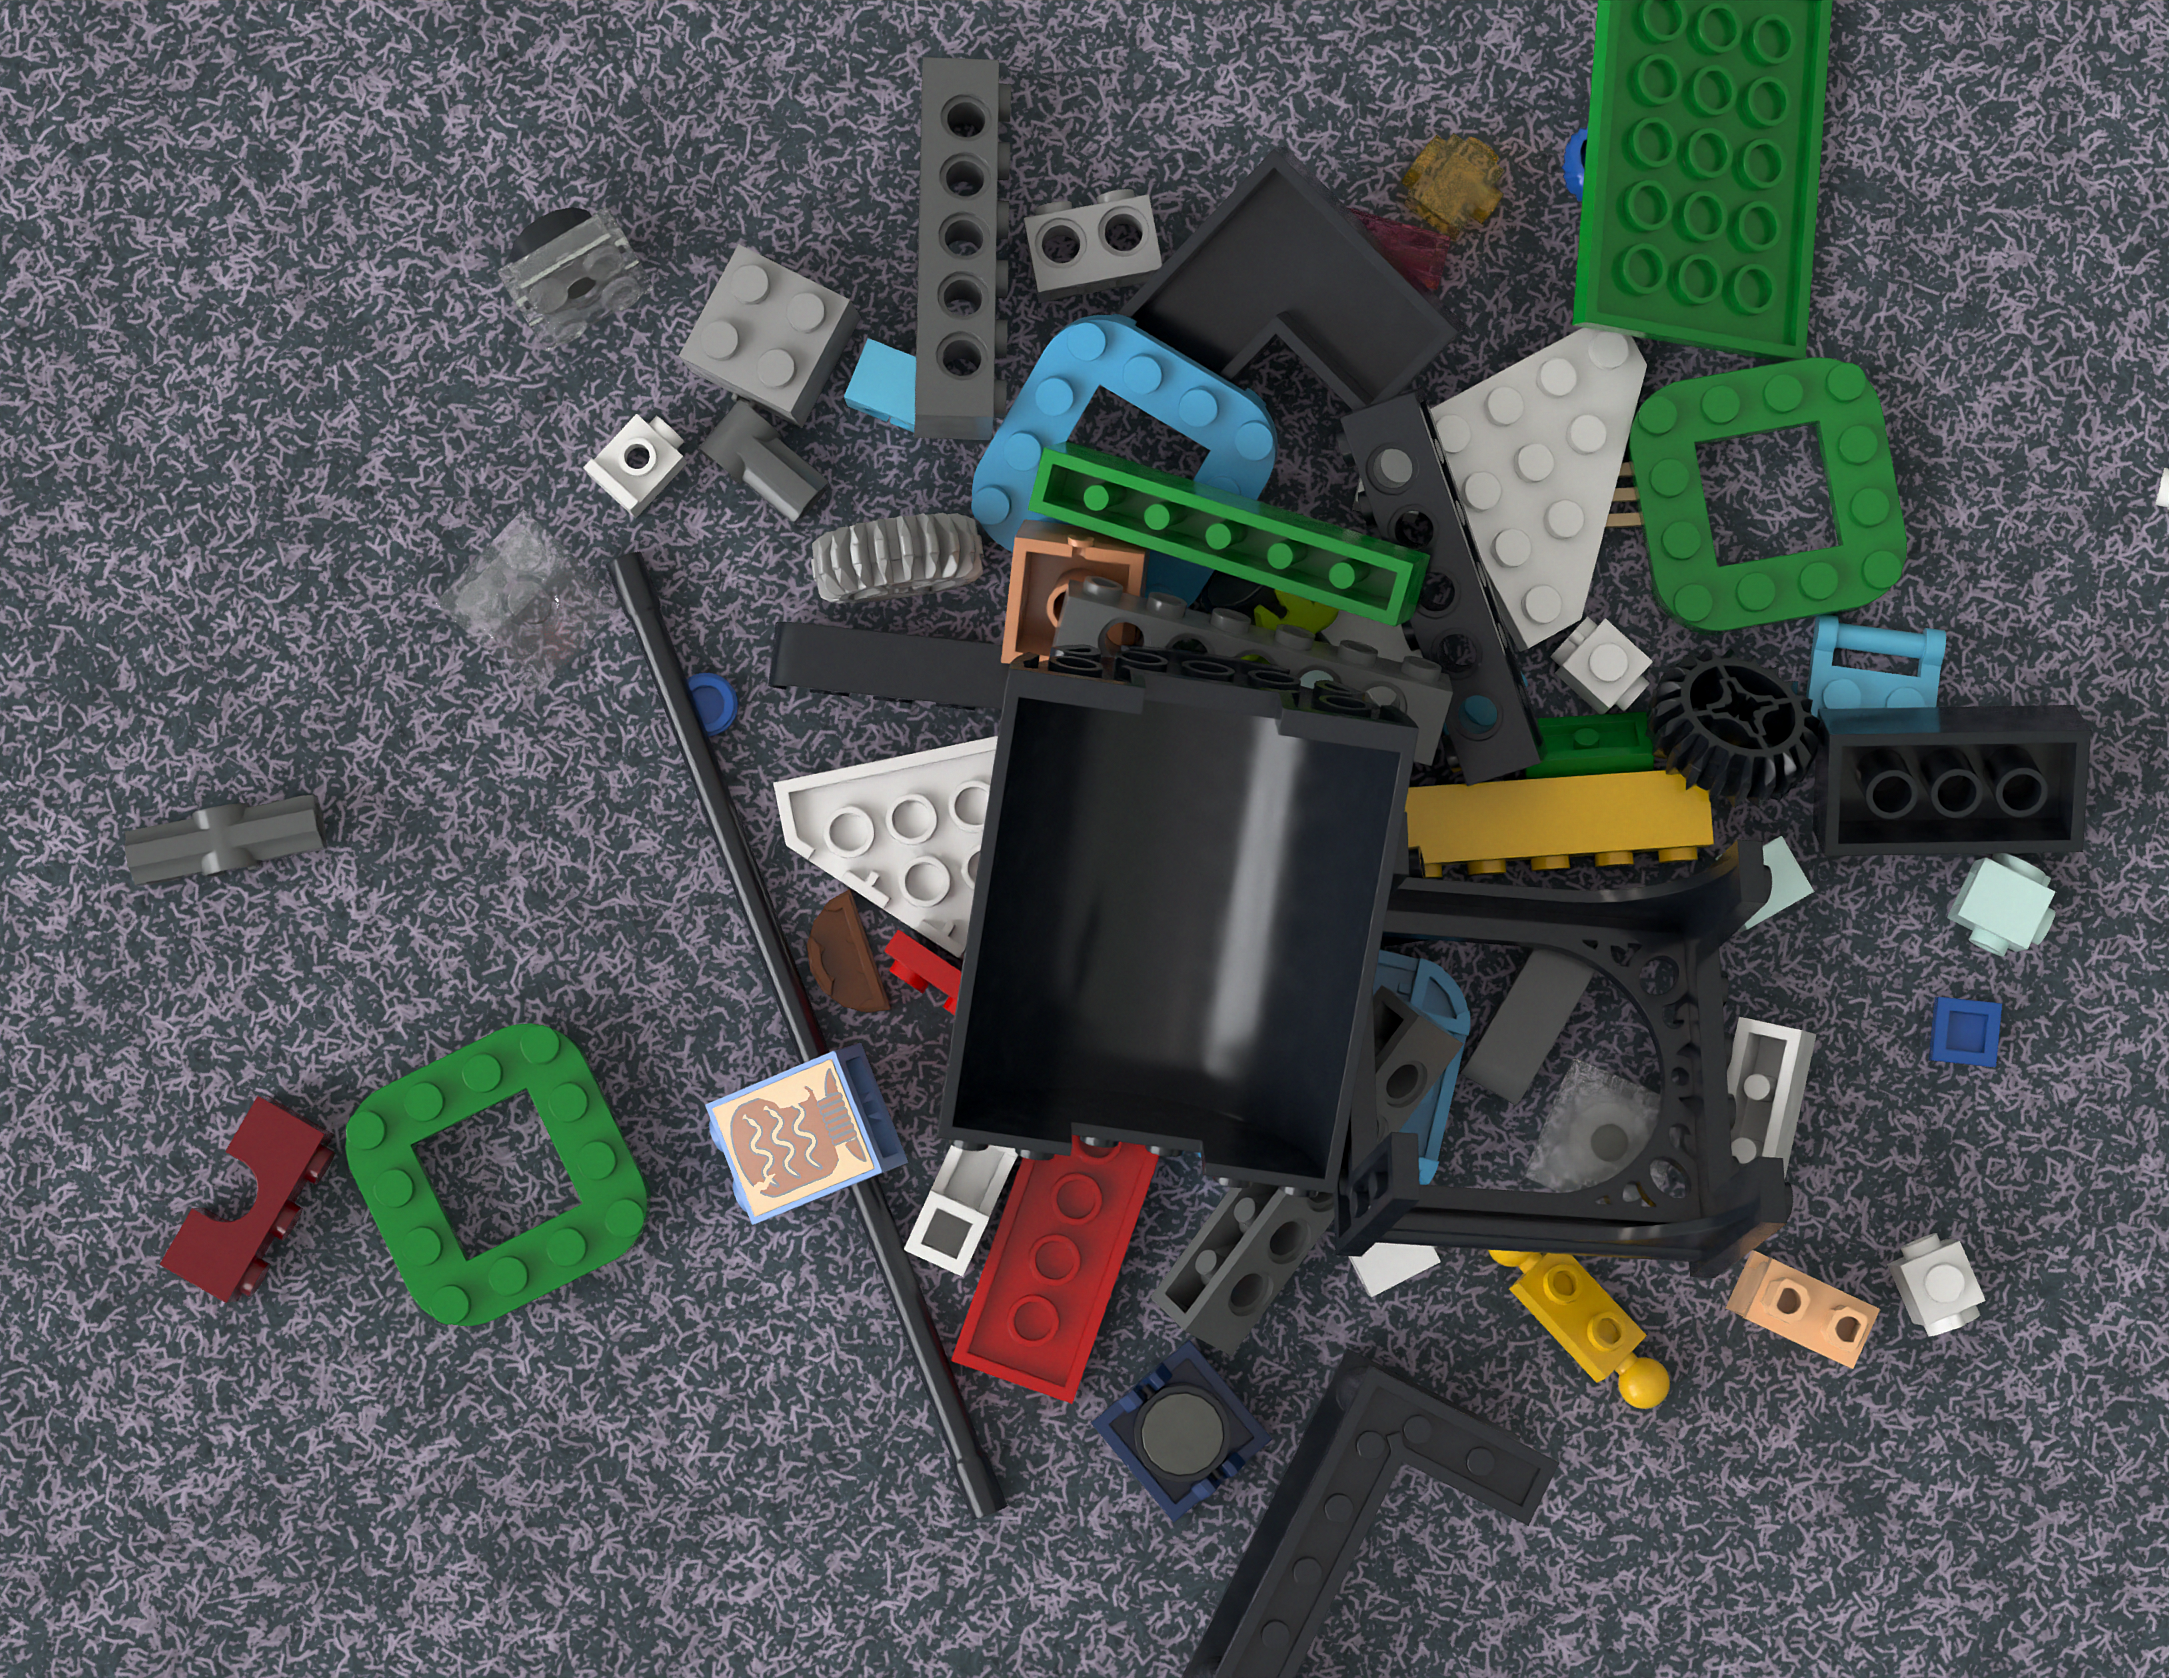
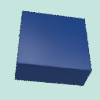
M1935 997L1929 1061L1996 1067L2002 1004Z

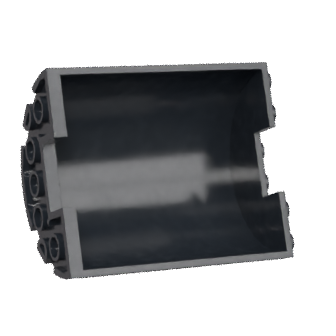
M1086 644L1053 646L1050 650L1049 660L1040 662V655L1026 652L1017 656L1009 666L937 1138L949 1139V1144L967 1151H983L988 1148V1145L1014 1148L1015 1152L1024 1158L1042 1161L1053 1159L1055 1154L1070 1156L1072 1135L1080 1136V1140L1088 1145L1102 1148H1112L1118 1146L1119 1142L1145 1145L1147 1151L1166 1157L1182 1156L1184 1151L1200 1153L1203 1175L1213 1176L1215 1182L1227 1187L1249 1188L1253 1182L1277 1185L1282 1192L1296 1197H1315L1319 1191L1336 1194L1419 727L1407 714L1392 705H1381L1380 713L1372 710L1373 706L1365 702L1366 693L1330 680L1315 681L1314 688L1311 689L1301 686L1300 679L1289 675L1290 669L1234 657L1136 645H1122L1121 651L1116 652L1115 657H1101L1102 651Z

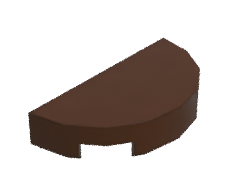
M848 889L829 900L813 922L811 934L807 942L810 971L821 990L843 1007L865 1013L892 1010L851 889Z

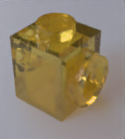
M1453 133L1446 142L1436 135L1423 149L1401 181V184L1410 190L1404 206L1455 242L1472 219L1483 225L1497 207L1504 193L1497 189L1496 186L1499 184L1505 170L1496 164L1499 160L1498 155L1482 141L1471 136L1464 141Z

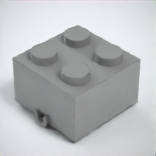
M738 244L679 357L691 372L733 393L731 397L733 401L741 400L753 410L758 406L803 428L861 317L850 299Z

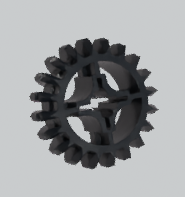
M1706 648L1697 658L1685 655L1681 662L1677 663L1675 667L1670 666L1667 673L1661 676L1647 705L1649 709L1646 714L1648 719L1645 735L1653 740L1652 755L1657 758L1667 759L1666 774H1681L1686 778V790L1698 786L1707 791L1709 802L1718 795L1727 797L1734 808L1745 799L1759 808L1769 798L1780 801L1785 794L1789 793L1791 789H1795L1797 784L1804 780L1818 752L1817 745L1820 741L1817 737L1820 720L1812 715L1811 712L1813 700L1797 696L1799 681H1783L1778 677L1779 666L1768 670L1758 665L1756 655H1753L1747 661L1738 659L1731 648L1719 658L1713 651Z

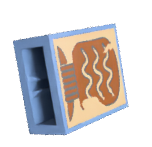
M861 1043L834 1050L705 1105L710 1116L709 1129L711 1137L717 1148L724 1152L734 1178L733 1192L740 1207L748 1213L752 1225L908 1163Z

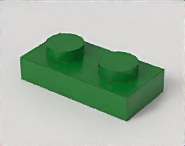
M1646 712L1538 718L1537 721L1548 753L1540 764L1524 768L1526 780L1654 771L1655 756L1652 755L1653 743L1645 735L1647 729Z

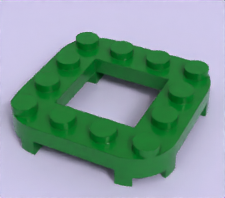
M1813 357L1681 380L1668 384L1653 393L1641 405L1634 416L1625 449L1626 460H1629L1651 575L1652 582L1649 585L1658 607L1660 606L1677 624L1700 635L1716 636L1723 635L1726 632L1845 611L1849 613L1871 604L1884 595L1900 579L1906 560L1907 537L1883 411L1874 387L1865 377L1863 370L1856 364L1844 363L1832 358ZM1809 425L1816 427L1838 546L1718 567L1695 446Z
M525 1023L497 1030L378 1089L361 1103L346 1125V1155L352 1175L412 1298L426 1313L440 1323L473 1326L496 1320L623 1257L635 1246L647 1225L651 1199L647 1178L642 1174L590 1067L586 1053L569 1036L554 1028ZM528 1090L582 1204L469 1260L415 1146L429 1137Z

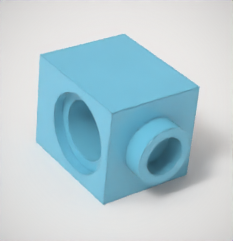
M868 338L844 395L847 406L886 422L890 416L889 423L914 433L916 357Z

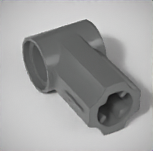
M738 400L701 443L698 450L711 462L716 461L731 475L730 478L739 485L743 482L747 484L790 522L796 525L818 502L830 486V483L800 455H797L780 441L782 436L774 427L751 407Z

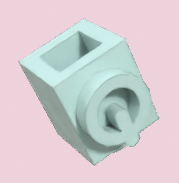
M1995 853L1991 859L1985 857L1976 860L1947 918L1972 930L1969 941L1988 952L2004 956L2008 948L2015 952L2027 950L2031 942L2036 945L2042 942L2054 920L2056 912L2048 908L2055 894V891L2047 888L2051 878L2046 876L2037 867L2007 853Z

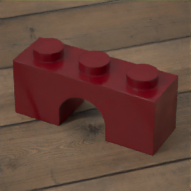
M257 1096L225 1151L245 1163L252 1170L258 1188L253 1207L246 1215L235 1221L223 1219L204 1207L192 1208L159 1265L225 1303L238 1301L242 1293L252 1297L270 1268V1263L262 1258L274 1237L284 1241L293 1230L302 1213L303 1208L295 1204V1201L306 1182L309 1181L317 1185L328 1170L335 1152L327 1148L334 1134L269 1096Z

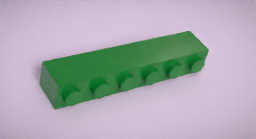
M1069 441L1044 447L1028 510L1393 627H1397L1413 618L1431 556Z

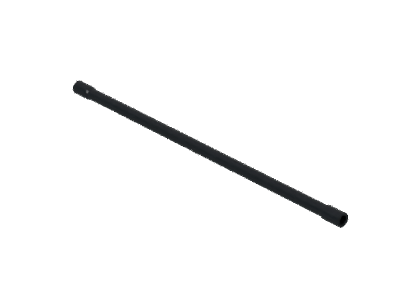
M639 551L618 557L608 562L605 566L623 613L630 621L801 1065L830 1053L664 622L660 609L661 603L642 553ZM874 1176L848 1187V1190L951 1455L952 1470L972 1520H976L1002 1510L1008 1506L989 1455L980 1444L907 1251L904 1250V1243L879 1178Z

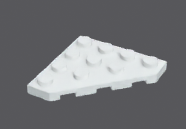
M1583 327L1430 409L1502 619L1520 652L1529 649L1582 618L1647 368L1643 356L1630 335Z
M998 736L774 782L773 785L786 846L963 961Z

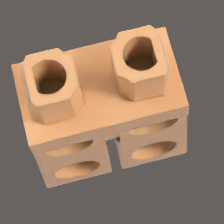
M1753 1250L1726 1306V1309L1743 1316L1742 1318L1851 1369L1854 1368L1880 1311L1875 1306Z

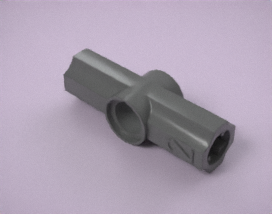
M312 794L307 796L301 795L282 801L276 800L272 803L249 807V803H237L203 809L192 813L193 818L125 831L126 840L124 846L127 865L132 874L134 884L142 886L179 880L183 877L203 874L204 877L225 875L224 870L247 867L248 870L257 869L260 867V862L327 849V834L318 796Z

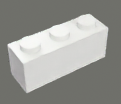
M1739 1017L1733 1042L1732 1059L1727 1070L1728 1093L1733 1094L1736 1101V1120L1730 1132L1732 1156L1738 1158L1740 1170L1757 1156L1783 1158L1784 1178L1786 1177L1816 1034Z

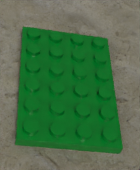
M1598 0L1572 326L1778 362L1806 358L1833 0Z

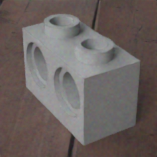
M1131 189L1115 190L1099 195L1096 198L1097 204L1072 208L1070 201L1052 202L1036 207L1034 209L1035 216L1024 218V229L1038 302L1042 303L1146 283L1163 265L1149 194L1135 197L1134 191ZM1120 224L1130 225L1139 232L1142 239L1135 248L1129 251L1116 250L1107 243L1105 238L1107 232L1112 227ZM1056 236H1066L1077 243L1079 252L1072 260L1065 263H1057L1050 260L1044 254L1043 248L1050 239Z

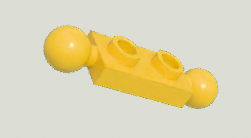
M1488 1250L1490 1256L1497 1263L1506 1267H1519L1523 1274L1509 1290L1596 1383L1606 1379L1615 1370L1619 1374V1391L1624 1400L1636 1408L1649 1409L1659 1405L1666 1398L1670 1388V1379L1665 1367L1657 1360L1648 1357L1638 1358L1632 1352L1647 1335L1572 1255L1543 1253L1541 1255V1253Z

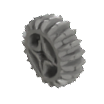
M943 512L925 515L924 513L914 516L901 515L896 518L856 523L853 526L839 527L836 531L826 532L812 543L813 579L817 583L820 597L838 604L878 602L954 590L958 586L969 585L983 574L982 559L984 558L981 535H978L976 522L974 519L958 513L948 515Z

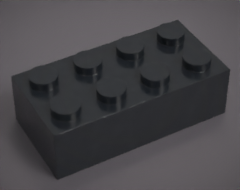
M2075 705L1818 709L1817 718L1820 720L1817 737L1820 741L1817 745L1818 752L1815 759L1813 832L1824 856L2083 852L2091 729Z

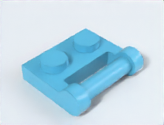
M1833 615L1817 616L1806 697L1813 700L1811 707L1812 715L1817 717L1818 709L1936 707L1940 670L1946 647L1945 630L1925 628L1923 633L1920 634L1839 623L1838 616ZM1835 648L1917 658L1919 659L1917 677L1832 666L1833 652Z

